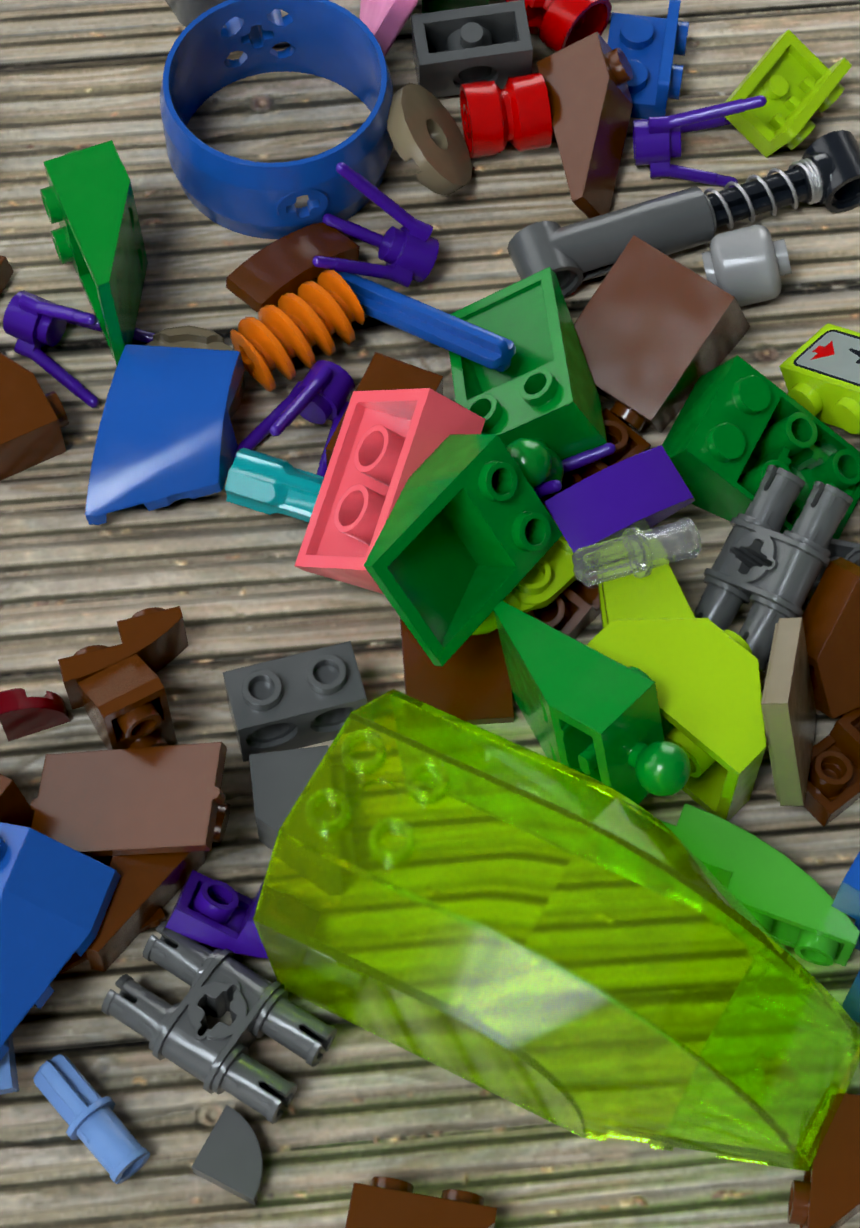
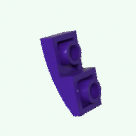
M660 445L611 465L563 490L544 503L574 555L581 561L634 528L640 534L688 506L695 499L665 449Z
M192 870L165 928L215 948H227L237 954L276 960H304L310 951L323 910L307 903L300 896L292 892L283 891L265 881L261 884L255 897L251 899L235 891L231 886L222 881L213 880Z

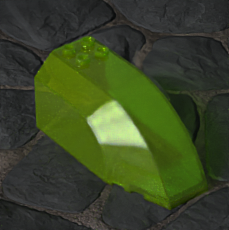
M392 689L350 713L278 831L253 921L277 981L283 983L285 990L582 1138L607 1141V1137L649 1143V1148L673 1151L676 1147L717 1153V1158L810 1171L832 1120L860 1065V1030L826 988L745 908L689 848L661 821L628 797L573 768Z

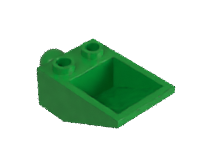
M111 140L82 150L70 151L63 156L44 161L49 187L40 189V194L51 224L59 222L60 228L51 231L52 240L62 265L70 262L73 263L117 366L125 344H132L148 260L131 181Z
M551 267L545 268L450 314L513 341L516 347V353L511 358L510 367L502 372L489 369L449 351L455 401L486 419L481 434H498L506 447L511 442L520 438H532L540 441L548 449L552 459L551 472L545 482L552 480L562 482L564 476L563 459L607 443L599 395L557 276Z
M450 434L408 478L364 564L366 570L434 666L442 667L494 611L493 608L505 599L563 535L533 489L545 482L552 468L551 455L545 445L538 440L520 438L511 442L506 447L498 434Z
M501 601L493 608L513 698L568 795L619 824L649 793L656 796H670L685 787L691 774L689 757L680 746L665 741L656 685L646 673L636 667H626L504 601Z

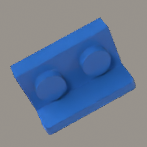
M669 0L667 19L612 12L607 44L612 50L619 47L624 52L631 66L633 79L628 81L627 84L633 102L630 116L632 118L649 119V117L665 116L668 98L679 100L684 65L672 64L673 55L685 56L689 22L678 21L681 0Z

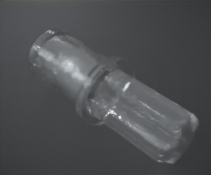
M687 517L643 531L638 527H630L624 530L622 537L577 549L572 555L573 572L576 579L582 581L586 586L596 585L631 574L636 578H645L651 574L653 568L684 559L696 558L701 552L700 534L695 523Z

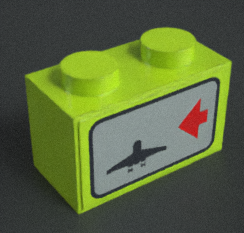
M827 323L779 367L788 389L787 394L820 421L844 429L850 434L860 435V333Z

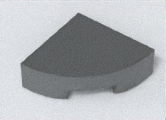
M226 1105L191 1168L194 1174L256 1205L263 1185L261 1148L249 1123L237 1111Z

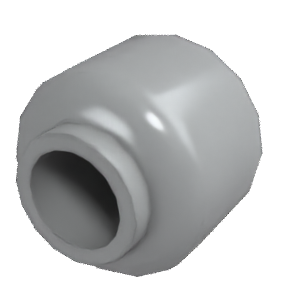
M761 224L719 233L712 238L710 251L701 253L707 280L734 296L740 307L778 297L782 289L780 276L792 274L785 240L772 241L770 231Z

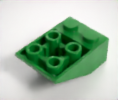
M738 355L699 377L662 444L694 497L695 501L692 504L728 521H731L732 517H737L738 513H745L760 486L759 484L766 473L768 465L783 468L806 483L785 519L786 521L780 530L782 534L785 530L791 531L806 504L815 481H821L825 485L826 483L832 485L853 498L851 506H849L833 535L834 539L840 538L860 498V451Z

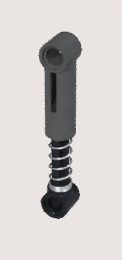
M833 131L814 141L805 150L802 160L792 162L787 171L772 168L764 178L753 174L741 185L733 181L728 182L724 190L721 191L707 188L703 193L700 188L694 186L564 227L553 221L535 222L517 232L509 241L507 250L521 280L551 267L557 276L563 296L566 298L575 292L583 281L608 274L633 235L662 253L670 255L711 242L717 227L727 225L729 229H733L734 222L746 218L753 223L755 215L768 211L771 215L776 216L778 208L791 205L794 209H797L801 201L810 205L813 203L818 205L825 204L830 212L836 213L846 212L860 206V145L850 131Z

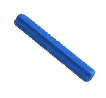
M335 271L351 287L364 310V314L489 369L502 372L510 367L511 358L516 353L513 341L359 275Z

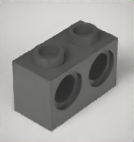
M351 641L223 672L228 705L243 762L249 761V754L298 749L369 731L367 697Z

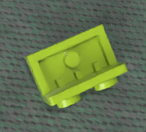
M788 29L775 40L724 102L763 95L767 99L766 105L724 117L766 158L784 145L793 150L815 128L816 125L810 120L817 110L820 113L824 112L843 93L845 88L839 82L852 67V64L843 57L828 69Z

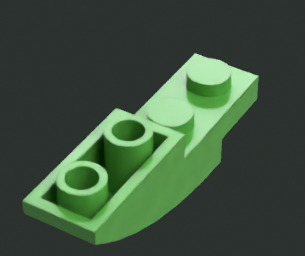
M687 803L684 804L677 826L633 810L619 824L607 817L603 827L599 851L610 855V859L615 864L634 872H645L647 869L672 877L675 884L694 894L709 895L711 892L724 896L717 920L729 924L730 930L744 939L755 942H765L770 939L794 948V952L800 958L813 964L829 966L836 963L846 966L856 946L860 931L845 913L832 907L834 899L811 876L784 854L755 835L717 815Z

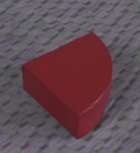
M14 688L0 692V721L8 742L71 722L63 699L56 693L46 691L44 697H27L23 688Z

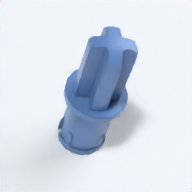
M63 1054L47 1060L40 1066L33 1078L34 1084L69 1125L66 1131L68 1137L71 1140L80 1139L110 1174V1179L114 1183L120 1184L133 1176L147 1162L151 1154L140 1145L113 1112L115 1102L110 1096L101 1098L70 1059Z

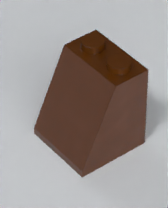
M633 235L574 323L597 392L615 403L610 411L625 424L639 432L646 423L660 433L663 432L683 408L699 377L718 367L750 328L734 296Z

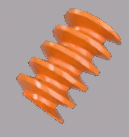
M324 270L317 277V283L313 281L302 283L298 288L297 295L294 293L282 295L278 300V308L274 305L262 307L258 312V320L254 317L243 318L238 324V332L234 329L230 331V338L235 351H240L245 369L267 391L272 392L276 389L273 370L277 369L285 378L292 380L296 376L293 358L297 357L306 367L311 368L316 363L312 349L313 346L317 345L329 357L335 354L336 348L332 338L333 334L336 333L348 345L353 343L356 338L351 323L357 322L363 325L365 322L364 310L355 293L342 276L334 270Z

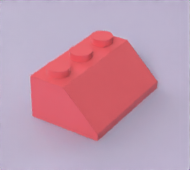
M431 388L353 391L294 566L310 573L383 594L364 567V564L407 480L450 434H481L486 419Z

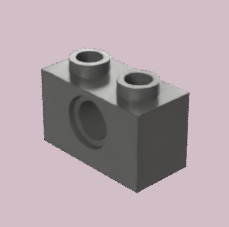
M524 0L411 15L412 51L418 85L427 89L436 98L459 95L460 85L463 83L484 80L495 81L499 88L503 89L508 77L532 74L533 47Z

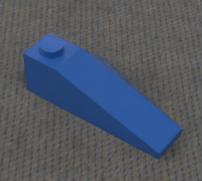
M0 822V1061L10 1049L9 1036L33 1005L41 1009L53 994L54 989L50 984L74 953L81 957L96 938L121 877L115 869L30 827Z

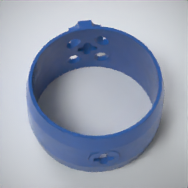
M227 0L210 8L193 20L181 32L169 51L161 85L160 110L167 155L171 167L192 204L210 220L231 231L263 239H280L306 226L323 222L322 218L327 213L348 220L360 211L370 199L338 174L336 165L340 162L346 163L355 172L379 188L385 176L393 149V142L387 130L389 109L393 99V84L382 49L373 33L358 17L329 0ZM281 10L287 12L288 15L282 17ZM281 42L290 44L288 48L282 51H276L272 48ZM243 51L239 59H226L231 52ZM269 72H301L328 79L348 89L371 111L361 127L339 145L318 155L289 162H254L229 156L202 142L186 127L193 114L204 101L223 87L249 76ZM308 195L307 206L296 208L297 197Z

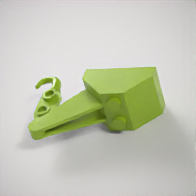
M634 528L581 561L574 555L565 537L562 535L503 601L524 613L543 608L553 602L595 562L603 629L586 646L626 667L632 666L642 670L655 682L665 741L680 746L690 760V778L682 790L707 812L729 821L750 800L766 749L758 659L753 655L747 642L734 631L722 630L708 618H695L651 528L641 534ZM494 611L472 635L487 634L498 629Z

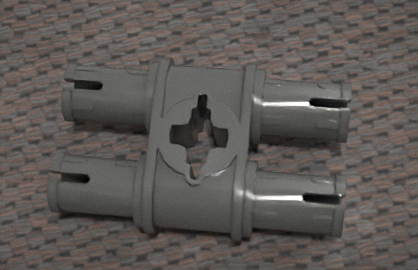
M768 465L766 473L759 484L760 486L745 513H738L737 517H732L730 525L733 528L712 568H706L703 573L705 576L703 581L707 586L693 613L695 618H708L719 628L725 630L729 629L742 604H749L751 601L753 605L738 635L751 648L753 655L758 659L759 671L763 673L769 662L775 624L778 623L779 618L803 616L804 611L801 608L822 567H828L831 559H829L831 552L827 548L833 539L839 523L853 502V498L842 490L827 483L825 485L821 481H815L806 504L791 531L785 530L782 534L780 530L786 521L785 519L806 483L793 473L780 467L777 468L774 465Z
M168 920L163 921L156 928L157 932L162 935L161 938L158 939L153 934L150 936L143 950V957L148 961H153L190 985V991L181 1003L178 1002L172 1006L135 982L131 976L125 974L115 982V985L121 989L120 993L118 994L110 989L103 1001L101 1011L108 1016H113L150 1041L149 1049L152 1050L154 1057L159 1060L167 1058L204 1083L203 1089L210 1094L215 1092L219 1095L226 1091L266 1117V1120L270 1123H276L283 1115V1111L279 1109L281 1104L287 1108L289 1107L298 1086L292 1081L288 1082L248 1055L250 1046L256 1038L267 1035L314 1067L323 1058V1054L319 1053L320 1049L328 1051L334 1041L337 1029L332 1025H327L288 1000L289 992L285 990L283 983L279 981L271 983L234 959L235 954L233 951L227 948H217L212 951L198 941L165 928ZM226 1011H230L232 1019L230 1026L218 1022L212 1029H208L206 1017L209 1014L215 1018H220Z

